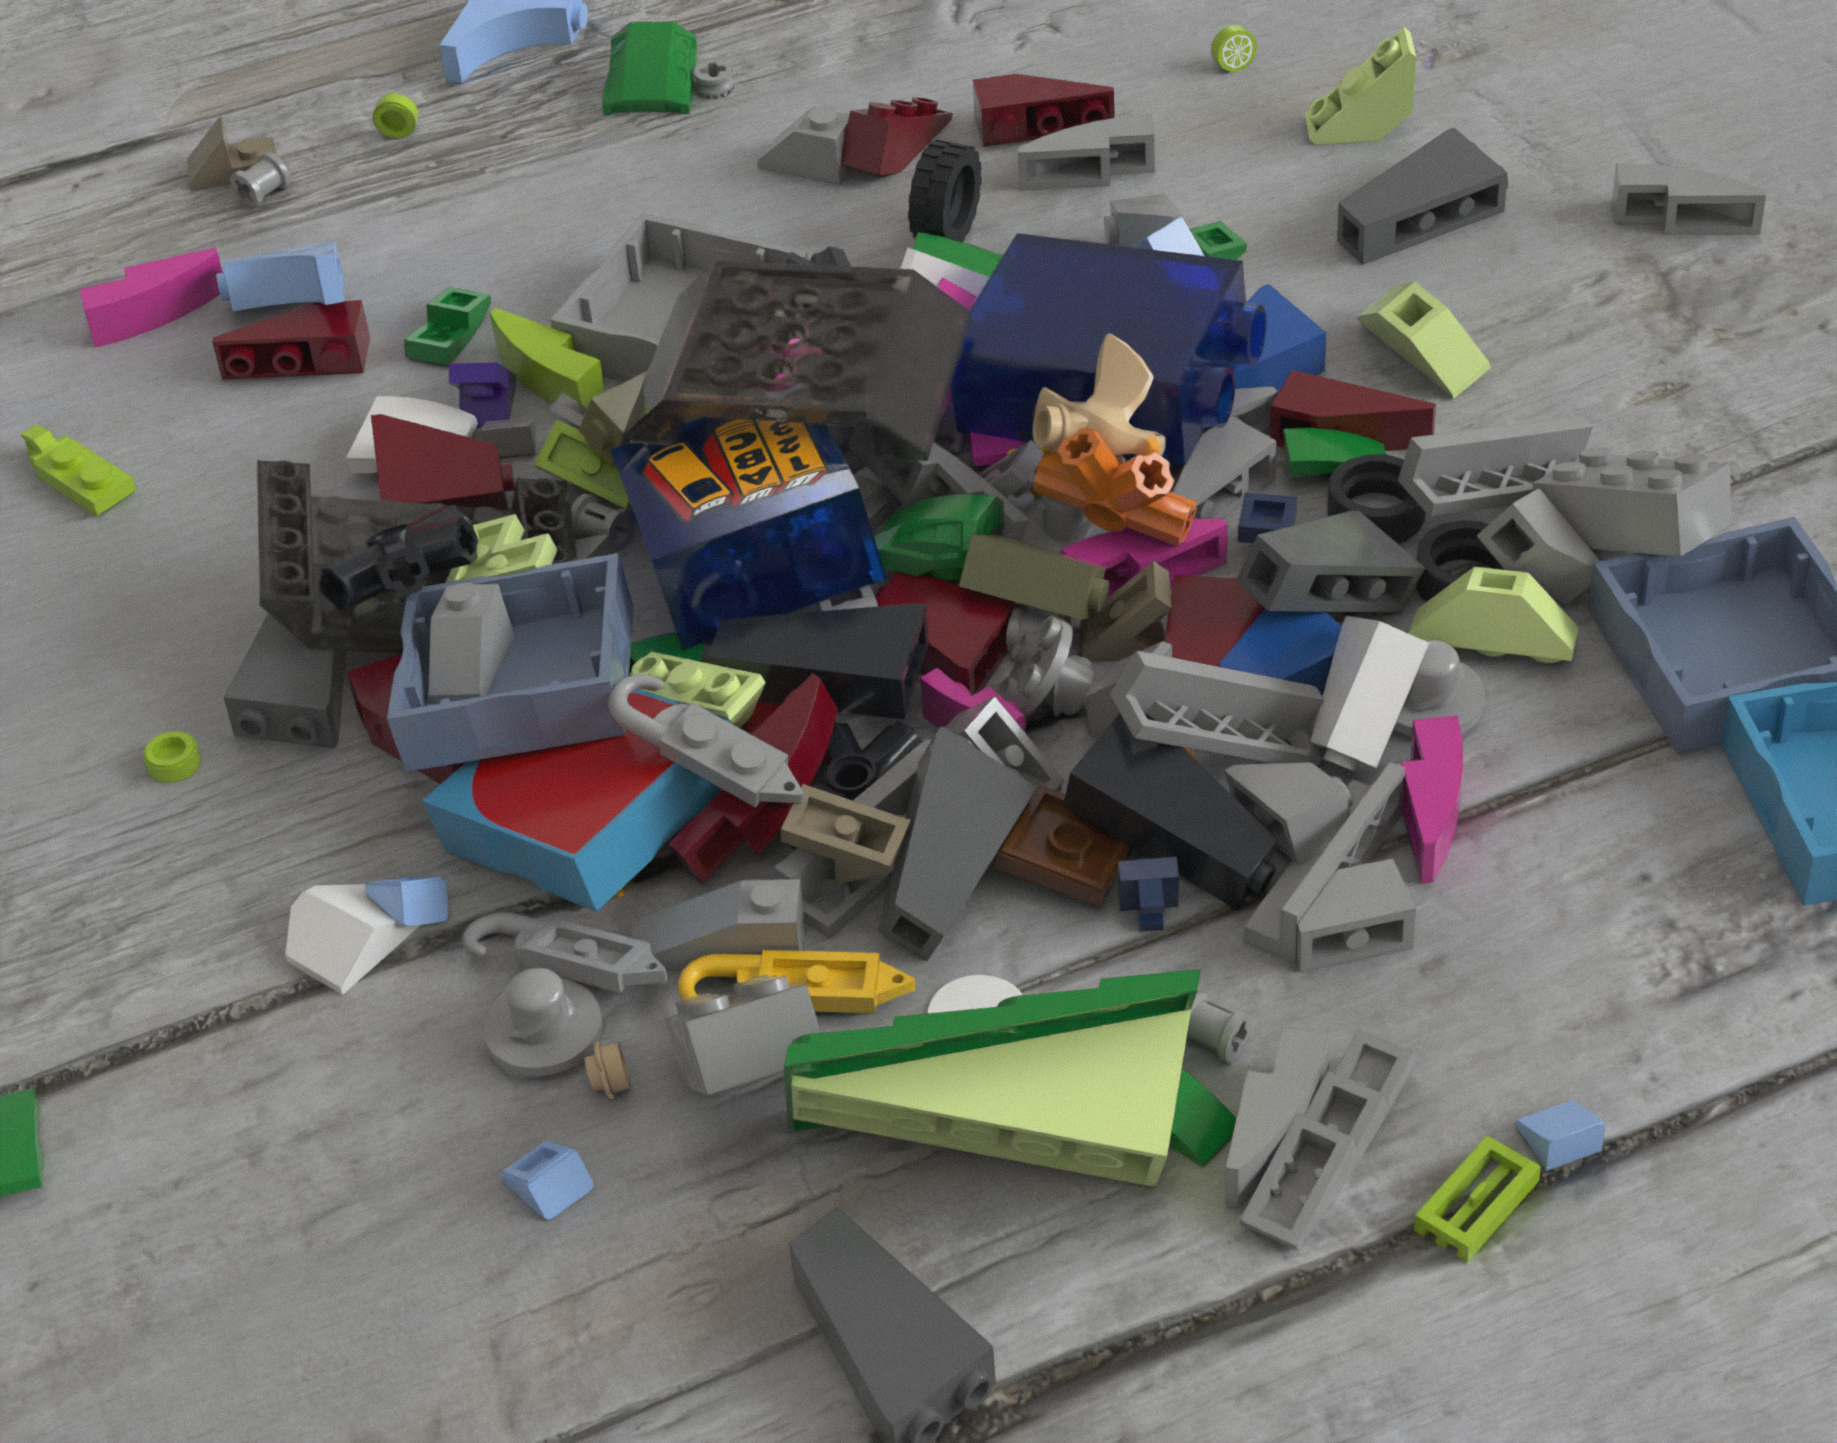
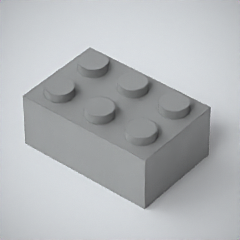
M1589 448L1582 450L1579 453L1580 457L1575 460L1553 466V472L1532 483L1533 491L1540 488L1590 549L1681 557L1732 526L1729 463L1708 462V457L1701 454L1683 455L1675 459L1659 458V453L1655 451H1638L1627 456L1612 455V450L1609 448Z
M763 975L734 984L736 996L728 998L727 994L719 996L718 993L713 995L705 993L675 1003L678 1014L665 1017L664 1020L684 1087L705 1095H711L783 1072L788 1045H791L792 1041L799 1036L821 1033L807 985L788 983L786 976L777 977V975L768 977V975Z

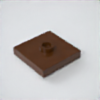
M1038 784L1034 794L997 851L994 868L1101 908L1118 878V861H1127L1134 848L1063 806L1065 794Z

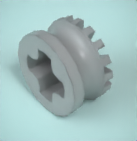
M710 59L699 63L694 68V78L697 81L695 87L698 95H703V98L709 96L710 99H714V95H717V99H719L721 94L724 97L728 96L727 93L731 94L735 86L732 78L733 68L731 64L721 59Z

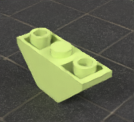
M1403 27L1393 37L1383 40L1376 48L1374 54L1359 67L1349 70L1339 85L1326 96L1319 97L1313 102L1305 114L1310 141L1315 145L1380 141L1413 113L1416 55L1409 30Z
M1416 282L1391 287L1357 316L1363 326L1453 399L1491 368L1489 361L1450 310Z
M1473 567L1417 609L1408 634L1424 641L1438 640L1452 647L1477 650L1480 654L1497 657L1505 654L1531 656L1534 660L1543 663H1555L1561 660L1572 661L1578 640L1579 627L1529 573Z
M650 652L647 656L638 660L633 665L632 671L629 676L637 674L650 675L660 679L664 684L661 690L639 689L687 705H691L693 702L713 714L728 718L729 722L738 728H741L752 716L765 685L761 674Z

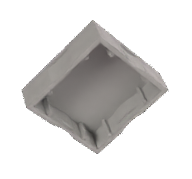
M641 213L612 246L603 264L591 276L582 281L550 319L551 328L571 334L575 351L599 359L602 377L626 382L648 371L650 366L662 364L680 354L685 359L697 356L704 380L730 405L746 384L760 333L773 325L779 307L798 315L804 309L772 292L790 253L793 252L809 260V253L807 250L750 237L724 235L699 225ZM743 268L753 269L766 278L770 287L736 330L726 328L713 315L711 302L718 293L727 291L732 286V278L738 270Z

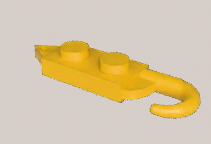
M763 950L762 955L715 953L703 955L691 961L681 971L677 982L679 996L682 1000L698 996L694 990L695 985L698 981L707 977H737V983L763 975H768V977L777 975V977L786 976L788 983L807 985L815 1012L875 1013L877 1005L915 991L914 977L880 961V953Z

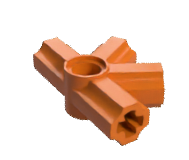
M1080 428L1071 437L1064 438L1057 452L1045 450L1033 480V491L1083 510V514L1090 522L1104 530L1120 532L1125 527H1128L1177 547L1184 543L1191 529L1197 509L1196 501L1170 492L1174 479L1169 471V461L1153 452L1147 456L1137 455L1125 463L1119 462L1096 429Z

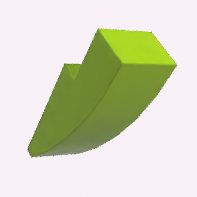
M498 308L490 312L499 355L508 369L516 374V378L535 395L552 404L553 401H557L561 393H564L582 404L585 408H588L591 398L605 392L600 360L575 351L571 334Z

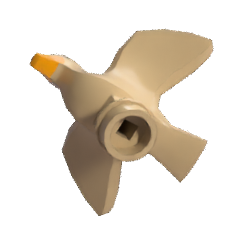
M1110 333L1107 334L1099 351L1094 392L1086 402H1070L1048 388H1042L1036 404L1033 422V439L1036 446L1049 449L1051 452H1057L1064 438L1071 437L1080 428L1096 429L1119 462H1126L1123 457L1125 454L1147 456L1156 452L1162 456L1165 449V437L1154 431L1135 428L1129 423L1133 412L1146 398L1154 378L1143 359L1127 343Z

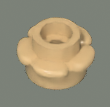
M600 1041L594 1044L595 1055L584 1058L588 1078L593 1092L604 1090L608 1099L613 1100L615 1099L614 1093L631 1088L625 1058L619 1042L602 1046Z

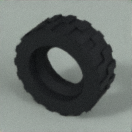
M935 140L931 141L928 147L923 150L912 178L908 200L909 229L913 233L912 237L916 239L919 232L960 242L965 240V236L971 229L973 219H975L982 183L980 156L978 151H975V147Z

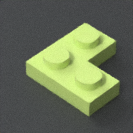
M516 514L473 525L478 538V558L472 564L451 569L446 583L477 577L517 574L542 566L552 565L557 548L548 533L521 540L525 530Z

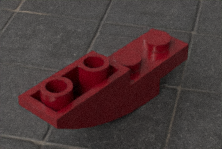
M812 673L797 689L789 693L780 707L759 728L754 729L750 734L787 754L788 767L799 786L802 787L803 784L810 786L825 756L833 733L838 708L821 679ZM721 788L719 794L694 819H691L682 827L679 834L669 843V846L688 873L704 884L742 844L758 855L782 828L793 803L760 801L754 807Z

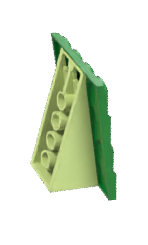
M1201 969L1100 979L1099 988L1019 995L1002 1000L998 1003L997 1007L894 1016L892 1026L812 1033L799 1036L792 1041L791 1045H788L784 1063L788 1133L834 1126L1156 1187L1168 1154L1191 1008L1198 991Z

